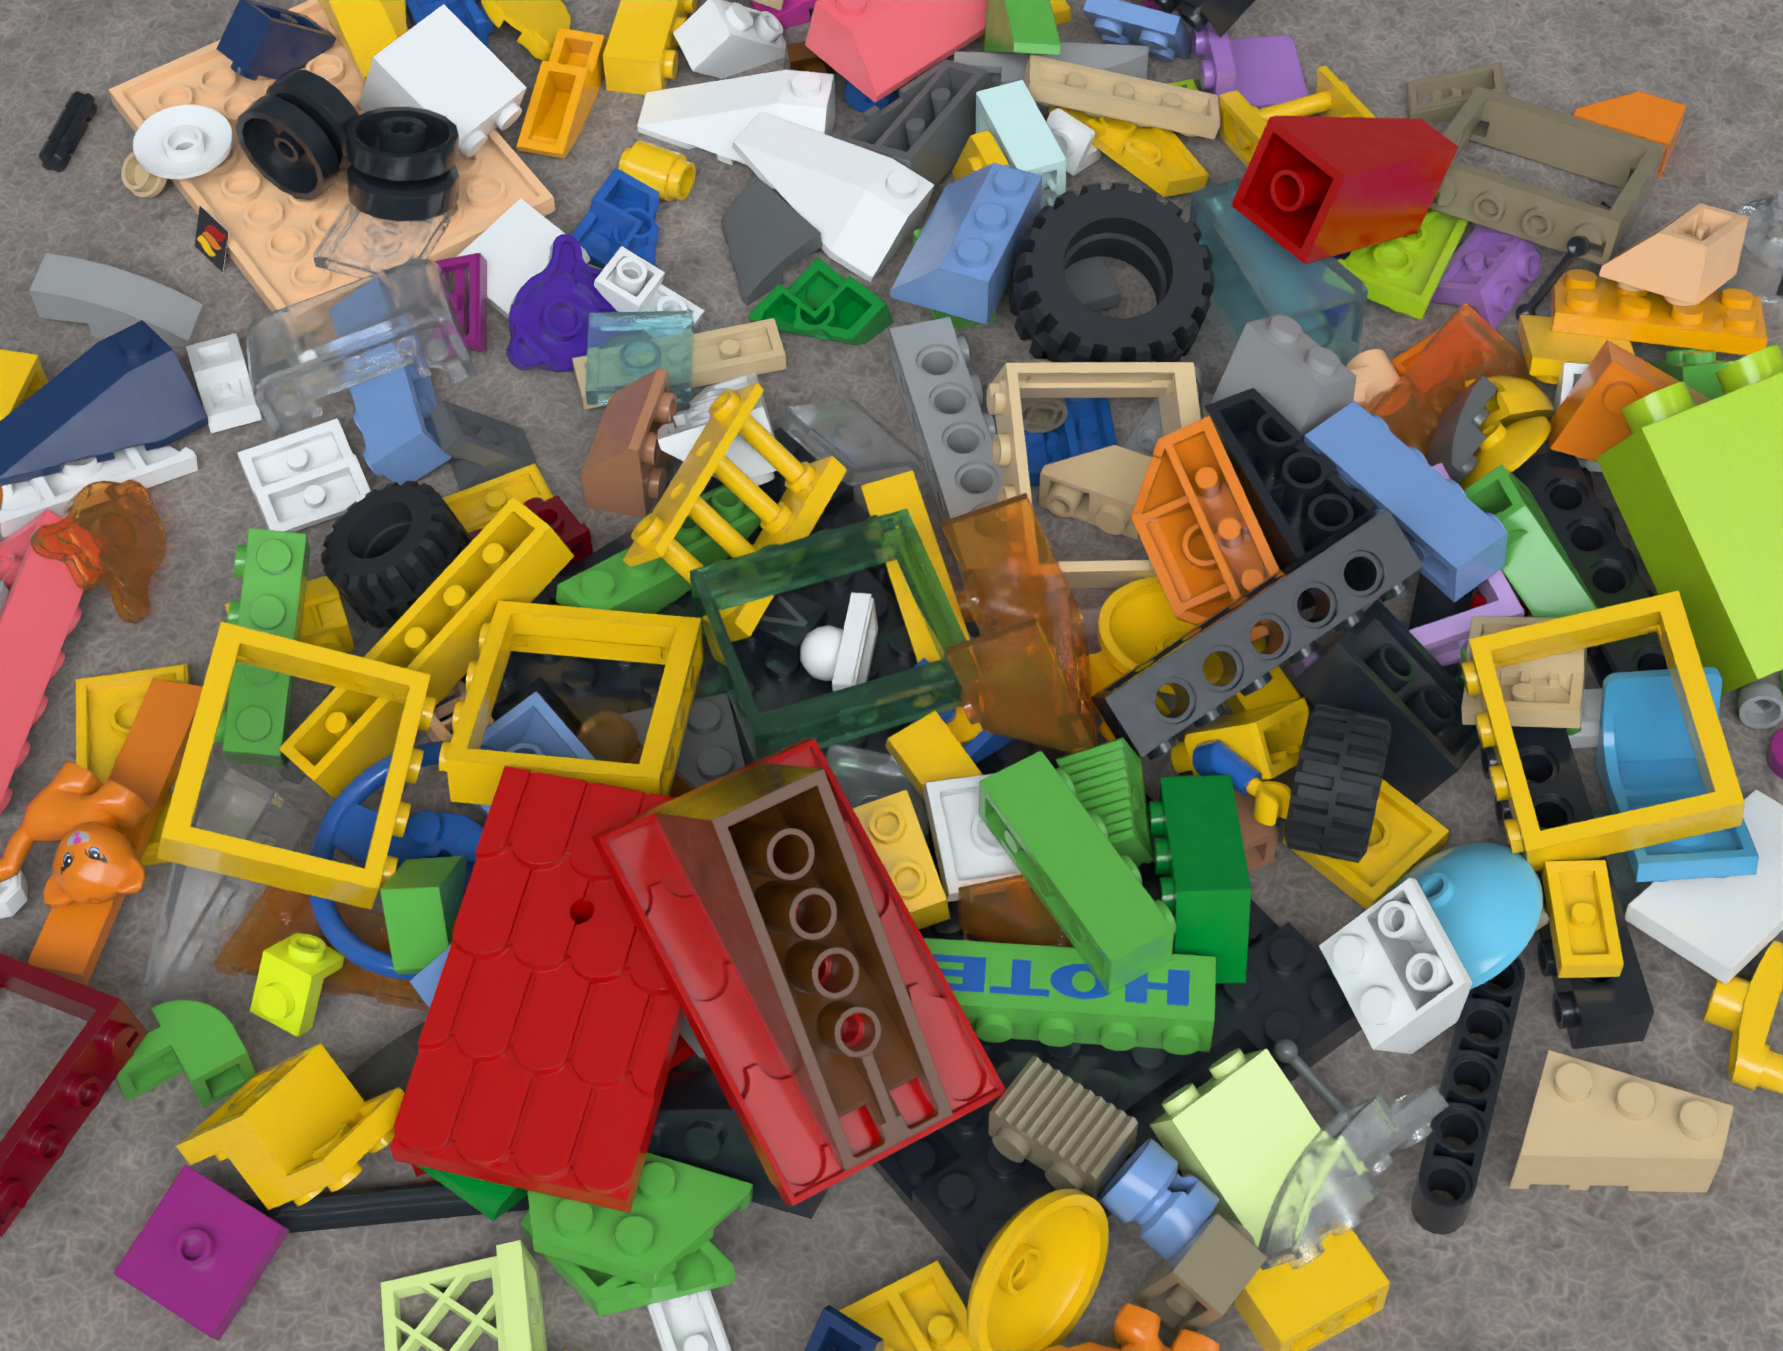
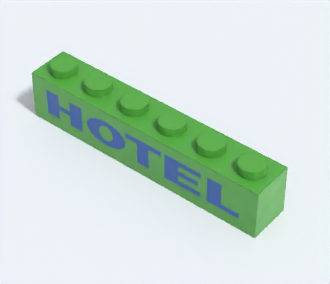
M924 938L976 1036L981 1040L992 1043L1005 1042L1010 1039L1036 1040L1053 1047H1063L1072 1043L1097 1044L1115 1051L1130 1050L1134 1047L1158 1048L1176 1055H1188L1196 1051L1210 1052L1215 1020L1216 957L1172 954L1171 961L1108 994L1078 951L1072 947Z

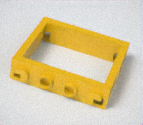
M1679 590L1469 639L1470 661L1461 662L1468 696L1479 694L1483 713L1475 714L1482 748L1493 747L1498 765L1489 767L1497 802L1508 800L1512 819L1504 820L1507 842L1510 844L1512 854L1522 852L1523 857L1532 866L1534 871L1543 870L1545 861H1585L1742 826L1745 806L1744 798ZM1657 632L1707 794L1540 831L1495 669Z
M498 600L491 623L484 622L480 630L478 661H470L468 665L465 701L458 700L454 707L452 721L454 734L452 740L444 741L440 749L439 771L447 772L451 802L491 805L504 766L530 770L531 773L541 772L584 780L590 784L595 782L643 791L649 795L653 793L669 796L703 664L701 618ZM511 651L665 665L639 764L481 750L480 747Z
M221 622L163 827L157 859L372 910L379 889L385 885L396 871L398 857L387 854L391 837L403 838L409 817L411 803L400 800L405 782L416 784L424 750L413 748L417 730L428 732L432 720L436 698L426 696L431 675ZM237 662L404 704L364 868L192 827Z

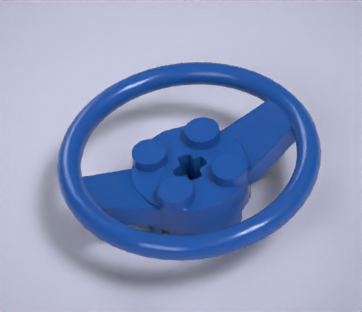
M444 741L428 742L413 746V748L424 750L420 768L439 765L440 749ZM482 744L480 747L481 750L498 751ZM392 754L364 770L337 796L325 813L316 831L309 855L333 860L336 849L355 864L364 868L378 811L361 806V804L385 784ZM429 810L420 811L414 814L407 822L403 838L391 837L387 855L398 857L396 870L405 859L463 856L466 859L464 897L477 859L475 851L483 827L465 815L446 812L436 814ZM309 895L312 911L322 933L330 944L346 959L371 973L387 978L411 980L417 975H398L394 971L391 953L370 946L354 934L343 921L333 900Z

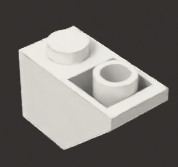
M707 0L673 33L692 71L721 79L784 58L787 45L782 35L783 27L773 14L724 0Z

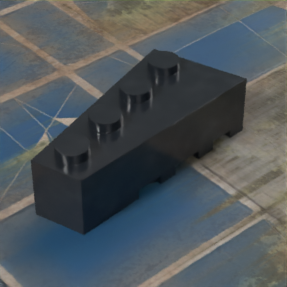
M1255 388L1204 406L1203 418L1210 416L1279 570L1367 511L1374 510L1375 504L1360 489L1354 492L1335 474L1336 466L1323 453L1316 455L1300 440L1301 433ZM1402 530L1403 534L1407 539L1408 535ZM1351 559L1345 566L1344 578L1347 585L1355 589L1361 581L1362 574L1359 565ZM1305 590L1299 596L1297 606L1300 611L1316 606L1312 594Z

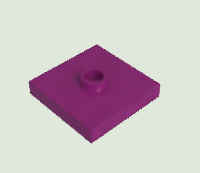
M184 1165L113 1274L209 1337L219 1341L290 1230L193 1168Z

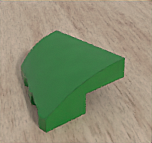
M819 258L787 289L778 284L748 315L750 322L774 318L778 331L850 345H859L872 340L893 323L888 306L883 300L853 277L849 276L845 279Z

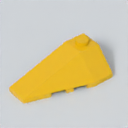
M318 0L365 84L373 57L408 31L406 0Z

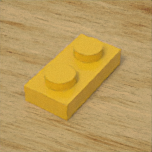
M1545 861L1542 881L1547 912L1550 918L1549 924L1558 978L1619 977L1624 963L1606 861Z

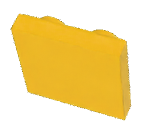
M1520 314L1517 333L1529 374L1535 376L1539 381L1558 384L1563 362L1590 364L1606 340L1635 355L1630 341L1552 331L1551 317Z

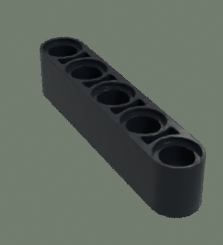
M1518 957L1502 972L1485 982L1496 984L1503 990H1493L1484 985V983L1470 989L1460 1017L1455 1023L1411 1204V1212L1415 1221L1423 1229L1433 1234H1449L1463 1226L1475 1193L1525 980V969ZM1471 1034H1483L1492 1041H1480ZM1457 1085H1470L1475 1087L1480 1093H1467ZM1457 1137L1468 1146L1455 1147L1444 1138ZM1435 1190L1445 1191L1456 1200L1452 1202L1436 1199L1430 1192Z

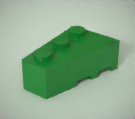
M1231 775L1160 777L1159 801H1149L1148 821L1150 837H1160V839H1154L1153 845L1155 875H1163V877L1159 878V900L1168 907L1176 923L1172 954L1216 957L1215 984L1246 983L1251 885Z

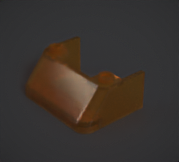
M1027 492L942 521L941 528L962 570L964 588L956 591L959 608L967 623L975 621L980 631V637L946 648V656L963 689L961 691V701L969 722L972 725L980 723L983 730L987 733L1071 754L1095 747L1097 745L1094 703L1090 698L1093 696L1084 622L1076 600Z

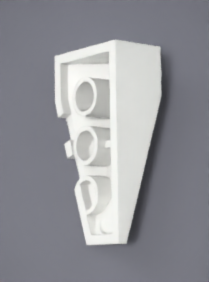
M781 70L646 92L637 129L640 133L685 149L698 147L717 154V160L730 165L735 161L747 165L732 148L733 141L760 111L826 135L832 133L836 118L834 74Z
M761 111L733 141L732 148L760 180L771 189H776L794 210L821 232V249L828 257L869 282L874 280L912 234L913 230L921 223L934 188V184L893 158Z

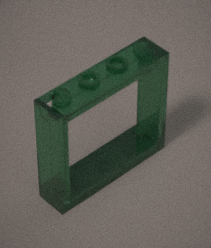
M907 508L878 517L876 514L864 521L837 529H823L809 537L781 545H767L753 553L728 560H715L714 564L690 570L692 604L698 618H701L703 632L754 761L783 750V748L805 738L815 739L821 749L921 719L935 710L937 713H941L978 701L979 667ZM897 559L941 660L759 713L719 611Z

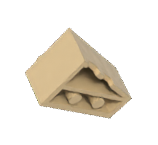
M1548 1050L1536 1087L1509 1189H1529L1530 1184L1568 1185V1190H1588L1589 1186H1627L1628 1191L1707 1192L1723 1157L1734 1106Z

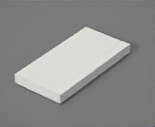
M1757 789L1744 800L1743 813L1744 821L1759 855L1756 875L1679 879L1666 882L1654 881L1628 905L1625 914L1627 922L1724 984H1727L1783 930V805Z

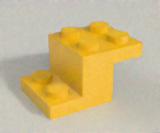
M320 1043L256 1073L178 1143L176 1147L190 1165L215 1155L219 1162L229 1158L268 1210L292 1200L297 1206H301L318 1195L326 1186L331 1192H335L347 1185L362 1171L358 1161L367 1152L374 1154L392 1142L395 1134L394 1123L405 1093L400 1087H397L365 1102Z

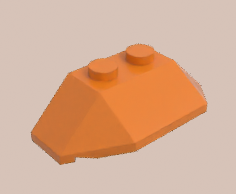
M1210 416L1157 440L1152 454L1153 457L1131 514L1132 521L1176 619L1195 626L1279 571L1278 565ZM1259 621L1253 626L1250 633L1251 643L1269 636V631L1262 622Z

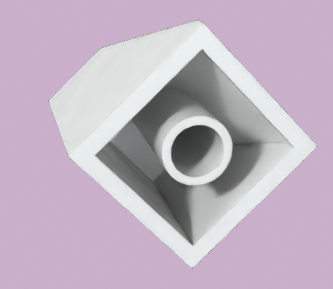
M443 4L373 57L358 106L364 112L384 107H414L444 115L457 126L459 157L464 154L469 158L483 147L490 132L497 127L503 131L519 118L522 113V109L519 106L527 87Z

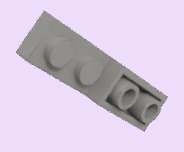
M1060 42V55H1037L1147 79L1149 46ZM955 51L954 62L987 70L990 88L1019 80H1023L1025 83V67L1030 54ZM1035 101L1041 114L1048 113L1050 106H1044Z

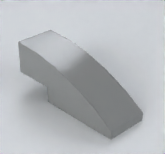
M45 253L29 290L39 318L87 323L92 336L107 338L143 320L168 345L186 347L191 345L204 312L202 303L143 276L93 261Z

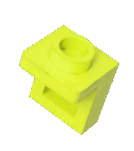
M295 933L263 951L250 1012L292 1035L300 1037L313 1027L324 978L341 969L345 957L338 951L326 946L320 938L303 933Z

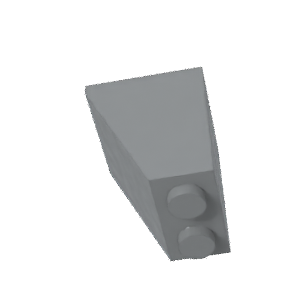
M1277 314L1246 323L1211 403L1255 388L1301 433L1300 440L1304 443L1305 434L1353 402L1357 376L1340 362L1339 357L1333 351L1321 347L1304 333L1297 321L1283 314Z

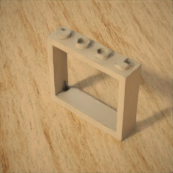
M1194 362L1005 363L993 382L989 383L986 396L987 409L990 415H995L997 434L994 435L992 442V457L994 465L1001 467L1003 483L998 492V511L1001 519H1007L1009 537L1004 544L1003 557L1006 570L1013 574L1014 590L1121 588L1139 579L1157 577L1150 560L1039 562L1020 398L1158 397L1163 436H1166L1201 420Z

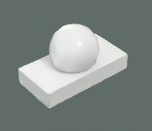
M851 593L844 630L830 625L821 626L809 632L801 644L800 660L808 673L813 678L832 681L837 717L857 719L858 715L861 714L878 633L874 598L871 597V594Z

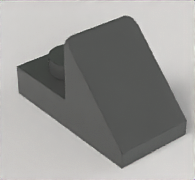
M444 400L430 414L439 436L440 446L445 453L453 457L449 460L460 491L534 463L538 467L525 432L519 427Z

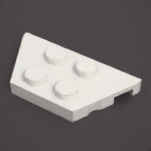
M143 444L114 451L115 459L97 463L95 456L65 463L63 470L59 473L2 486L3 502L2 509L0 510V533L3 538L10 536L46 509L62 518L198 471L197 456L194 451L187 447L180 452L169 445L146 451Z

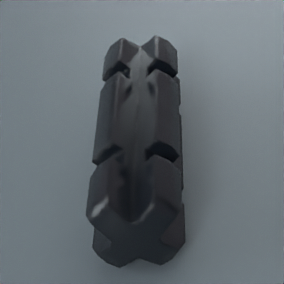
M78 91L71 94L65 109L61 112L47 138L48 140L39 153L44 169L48 171L53 169L57 172L65 170L72 157L69 154L74 153L89 125L86 122L92 120L97 110V105L94 103L95 99L91 94H83Z

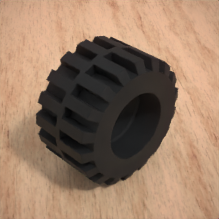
M406 481L402 485L394 482L386 484L379 491L374 489L365 494V498L359 502L355 501L347 508L348 511L343 516L337 518L332 525L333 532L326 535L323 545L326 549L321 553V563L325 566L323 570L326 576L364 622L368 621L372 627L380 629L387 625L390 629L470 544L472 538L441 495L432 486L426 483L419 485L417 481Z
M1317 704L1311 711L1303 736L1285 825L1284 836L1289 849L1359 863L1367 853L1392 733L1389 718L1323 704Z

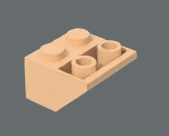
M1699 203L1643 236L1602 265L1599 276L1616 281L1617 286L1628 291L1647 290L1663 295L1667 302L1674 305H1697L1737 274L1749 217Z

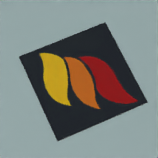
M200 205L194 246L223 273L229 232Z

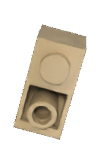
M1112 445L1044 465L1040 472L1039 506L1049 509L1057 516L1064 518L1073 517L1098 526L1108 534H1121L1138 540L1139 534L1132 521L1131 514L1152 457Z

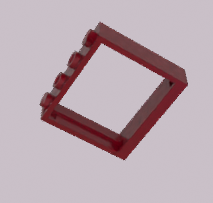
M1 953L0 990L4 988L88 1022L0 1142V1237L5 1234L22 1208L24 1209L32 1194L55 1162L62 1156L67 1145L92 1110L97 1107L102 1096L127 1061L134 1055L135 1050L148 1033L121 999Z

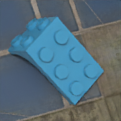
M1703 667L1719 718L1722 677L1718 669ZM1669 669L1612 673L1603 681L1595 767L1612 815L1707 794ZM1744 818L1742 826L1626 851L1636 882H1666L1679 879L1756 875L1759 859Z

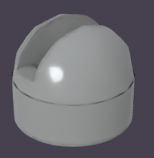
M1758 679L1741 688L1737 705L1739 717L1746 726L1754 729H1767L1783 720V694L1778 685L1769 680ZM1762 700H1768L1771 704L1765 707Z

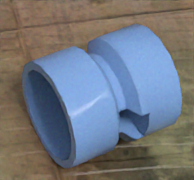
M1149 1138L1113 1176L1098 1197V1202L1124 1225L1136 1221L1140 1225L1139 1238L1167 1261L1178 1253L1211 1215L1220 1198L1195 1175L1180 1176L1177 1173L1178 1161L1156 1141Z

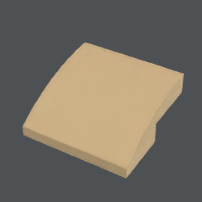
M1472 616L1469 639L1557 618ZM1469 639L1466 651L1467 661H1470ZM1587 648L1495 669L1511 726L1580 729ZM1466 687L1464 688L1461 707L1463 725H1476L1475 714L1483 713L1479 694L1469 697Z

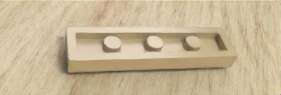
M1033 54L1029 55L1025 67V85L1034 101L1041 105L1066 107L1083 111L1095 117L1107 116L1130 121L1141 127L1153 126L1176 131L1187 137L1199 136L1215 140L1220 127L1218 95Z
M774 318L572 358L584 410L606 406L611 394L657 368L668 370L670 392L720 383L754 371L759 375L787 369L786 354Z

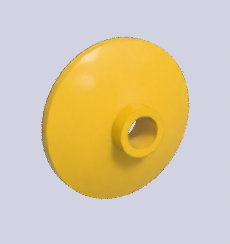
M1535 416L1516 421L1505 427L1500 421L1486 426L1481 432L1487 438L1473 454L1479 461L1458 482L1459 485L1465 490L1501 464L1510 472L1516 470L1547 439L1551 431L1550 422L1544 416Z

